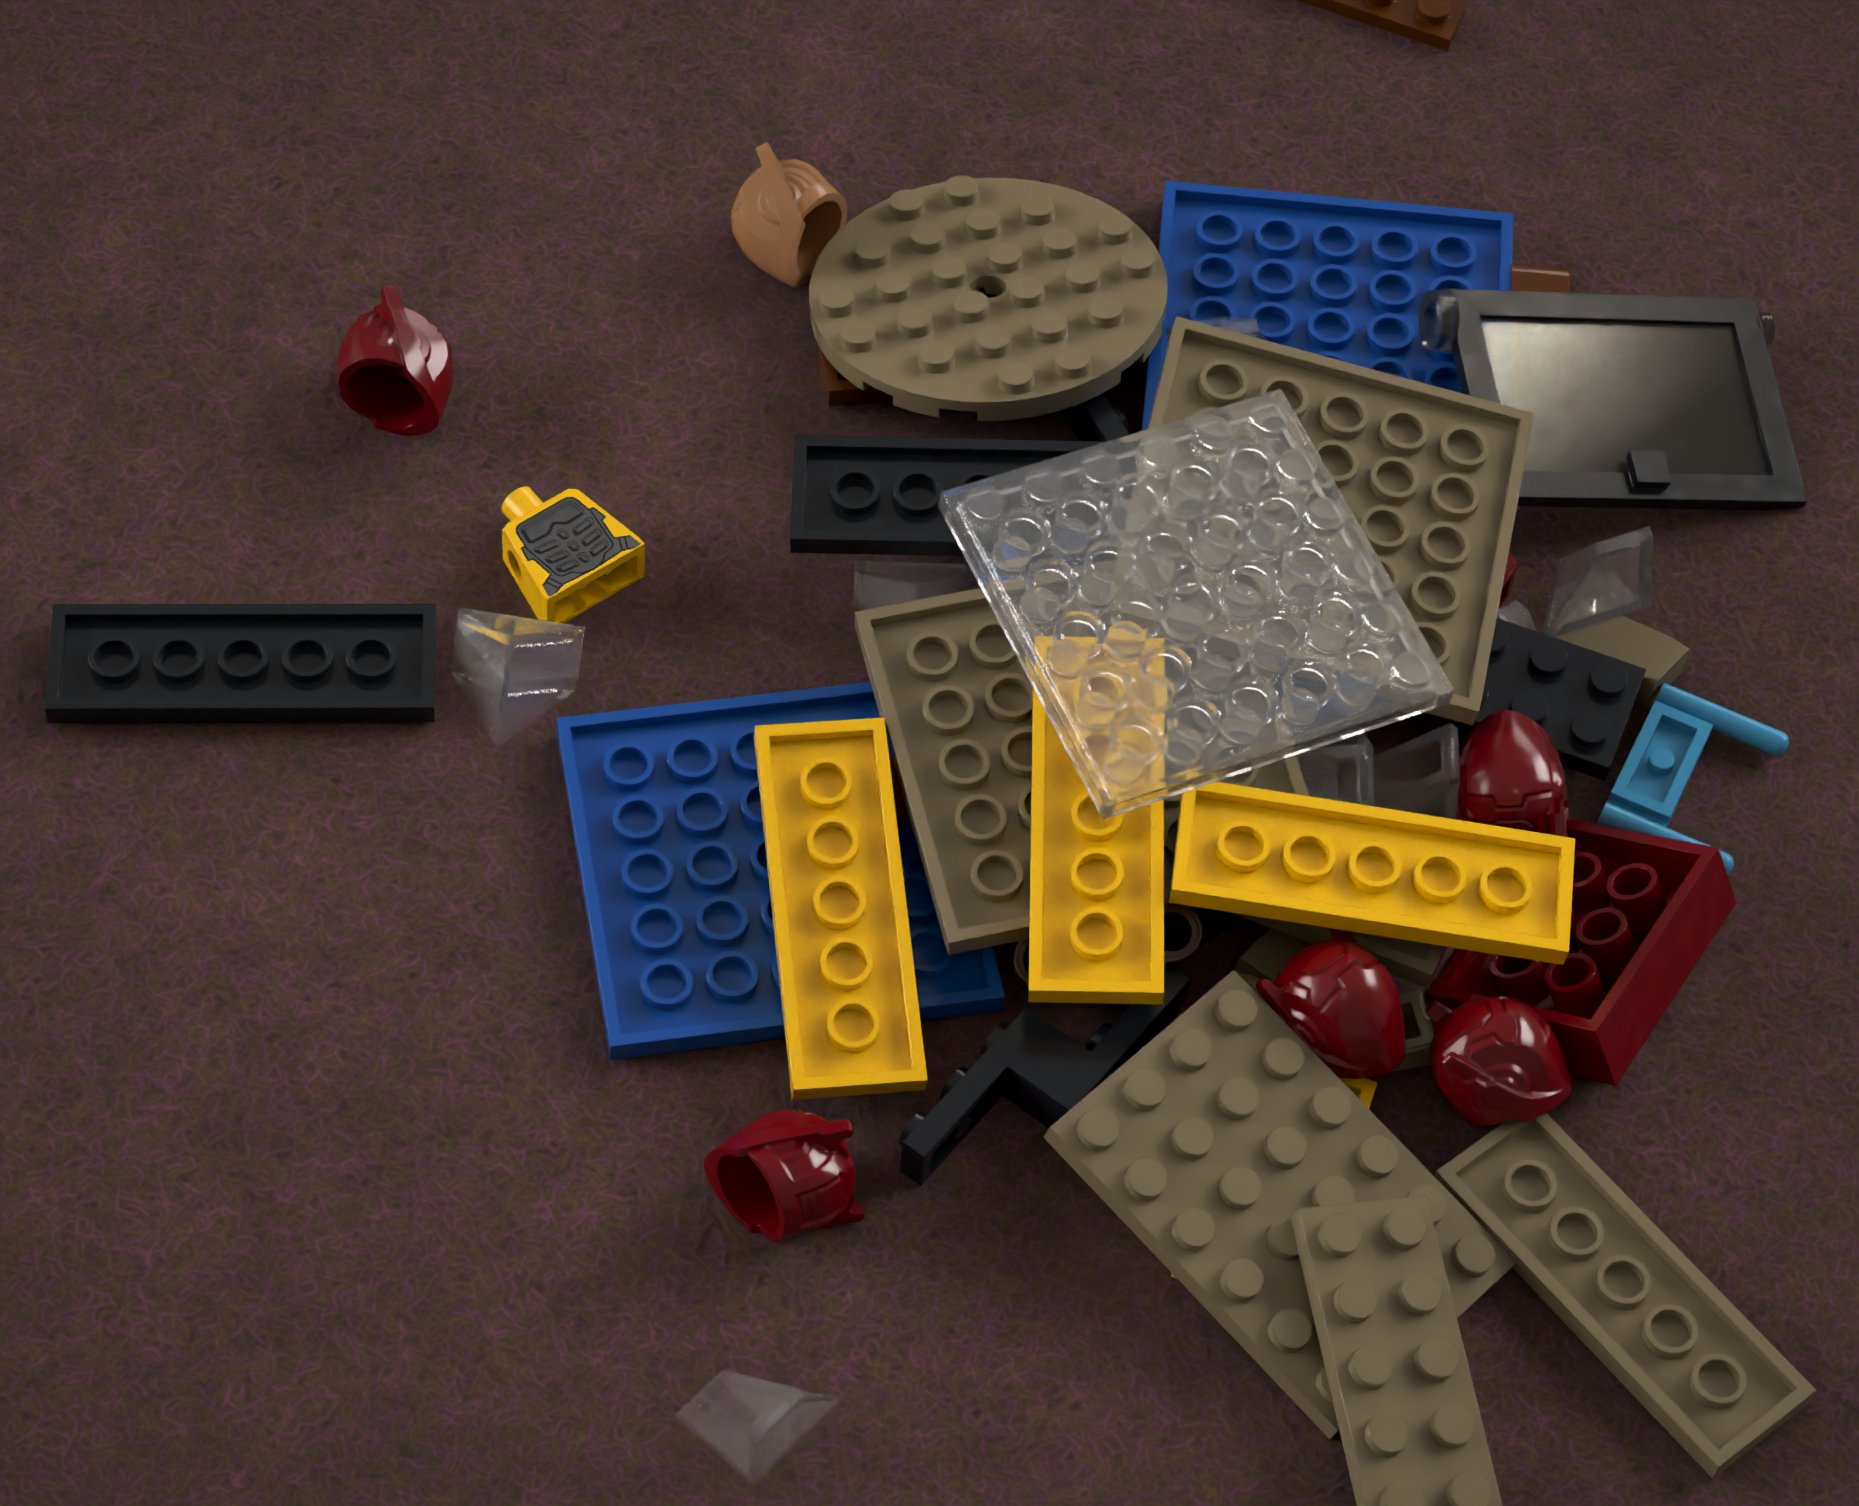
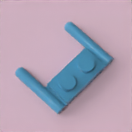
M1663 683L1656 701H1654L1610 793L1609 799L1600 814L1597 824L1707 845L1667 828L1709 739L1711 731H1717L1774 756L1782 755L1787 750L1789 745L1788 735L1749 717ZM1719 850L1727 875H1729L1734 866L1733 857L1729 853Z

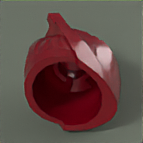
M383 286L380 291L381 303L374 306V310L360 315L357 321L351 325L342 341L337 360L340 395L352 410L371 419L374 428L399 435L430 433L438 427L452 389L454 370L451 346L446 337L440 333V330L426 317L403 307L396 286Z
M1503 710L1490 714L1472 729L1464 740L1456 759L1452 789V819L1568 837L1567 828L1570 827L1563 766L1560 754L1554 743L1540 725L1520 712Z
M1329 928L1332 935L1331 939L1315 942L1297 953L1287 962L1284 971L1278 973L1274 984L1269 979L1257 981L1256 989L1271 1009L1338 1078L1362 1079L1386 1075L1397 1069L1405 1059L1406 1036L1397 986L1386 967L1379 963L1378 959L1369 953L1366 948L1357 943L1351 931Z
M1483 997L1466 1002L1453 1010L1439 1001L1433 1000L1425 1009L1427 1016L1436 1023L1433 1027L1435 1032L1429 1046L1430 1065L1433 1076L1445 1098L1463 1120L1479 1126L1495 1125L1515 1118L1527 1123L1557 1107L1572 1092L1573 1081L1561 1045L1546 1020L1530 1005L1513 998Z
M776 1111L764 1115L739 1130L710 1151L704 1159V1169L714 1191L729 1212L750 1233H763L773 1241H781L814 1229L833 1228L834 1224L862 1221L865 1217L863 1206L860 1203H853L855 1198L853 1190L856 1187L855 1166L845 1139L852 1137L854 1129L852 1122L848 1119L828 1122L820 1116L805 1111Z

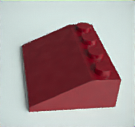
M1569 819L1570 827L1567 828V835L1570 838L1576 839L1569 954L1564 965L1458 949L1429 990L1428 996L1451 1010L1466 1002L1483 997H1507L1508 999L1513 998L1526 1003L1545 1019L1561 1045L1571 1076L1616 1086L1737 902L1719 848Z

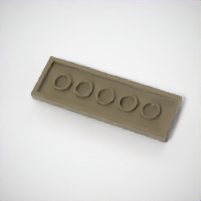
M1547 1113L1527 1123L1522 1122L1518 1118L1503 1122L1436 1171L1434 1177L1516 1263L1512 1267L1514 1271L1712 1479L1811 1403L1817 1390Z
M1427 1195L1298 1208L1290 1219L1356 1505L1503 1506Z

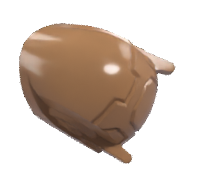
M766 142L756 147L762 166L744 182L733 203L730 219L732 232L744 255L756 266L779 281L798 289L810 284L811 273L820 253L830 239L844 229L847 220L846 199L813 166L798 159L779 161L769 143Z

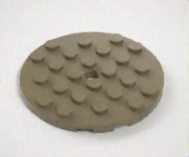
M960 175L954 176L946 182L931 184L913 190L897 191L890 198L857 215L845 225L844 229L836 233L825 245L811 273L809 285L810 320L814 337L827 360L843 377L863 391L872 386L892 395L893 405L896 407L940 418L943 409L975 411L977 412V421L1014 420L1057 412L1095 398L1121 382V372L1131 366L1136 360L1144 363L1162 335V323L1168 306V283L1162 258L1146 233L1129 217L1099 199L1073 189L1040 181L1016 178H972ZM984 288L985 294H992L997 296L988 298L985 294L979 292V289Z

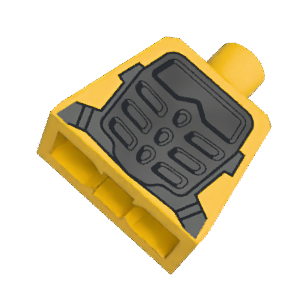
M524 486L514 490L504 500L501 510L510 522L502 529L503 560L547 632L644 577L645 543L578 489H567L543 503L530 487Z

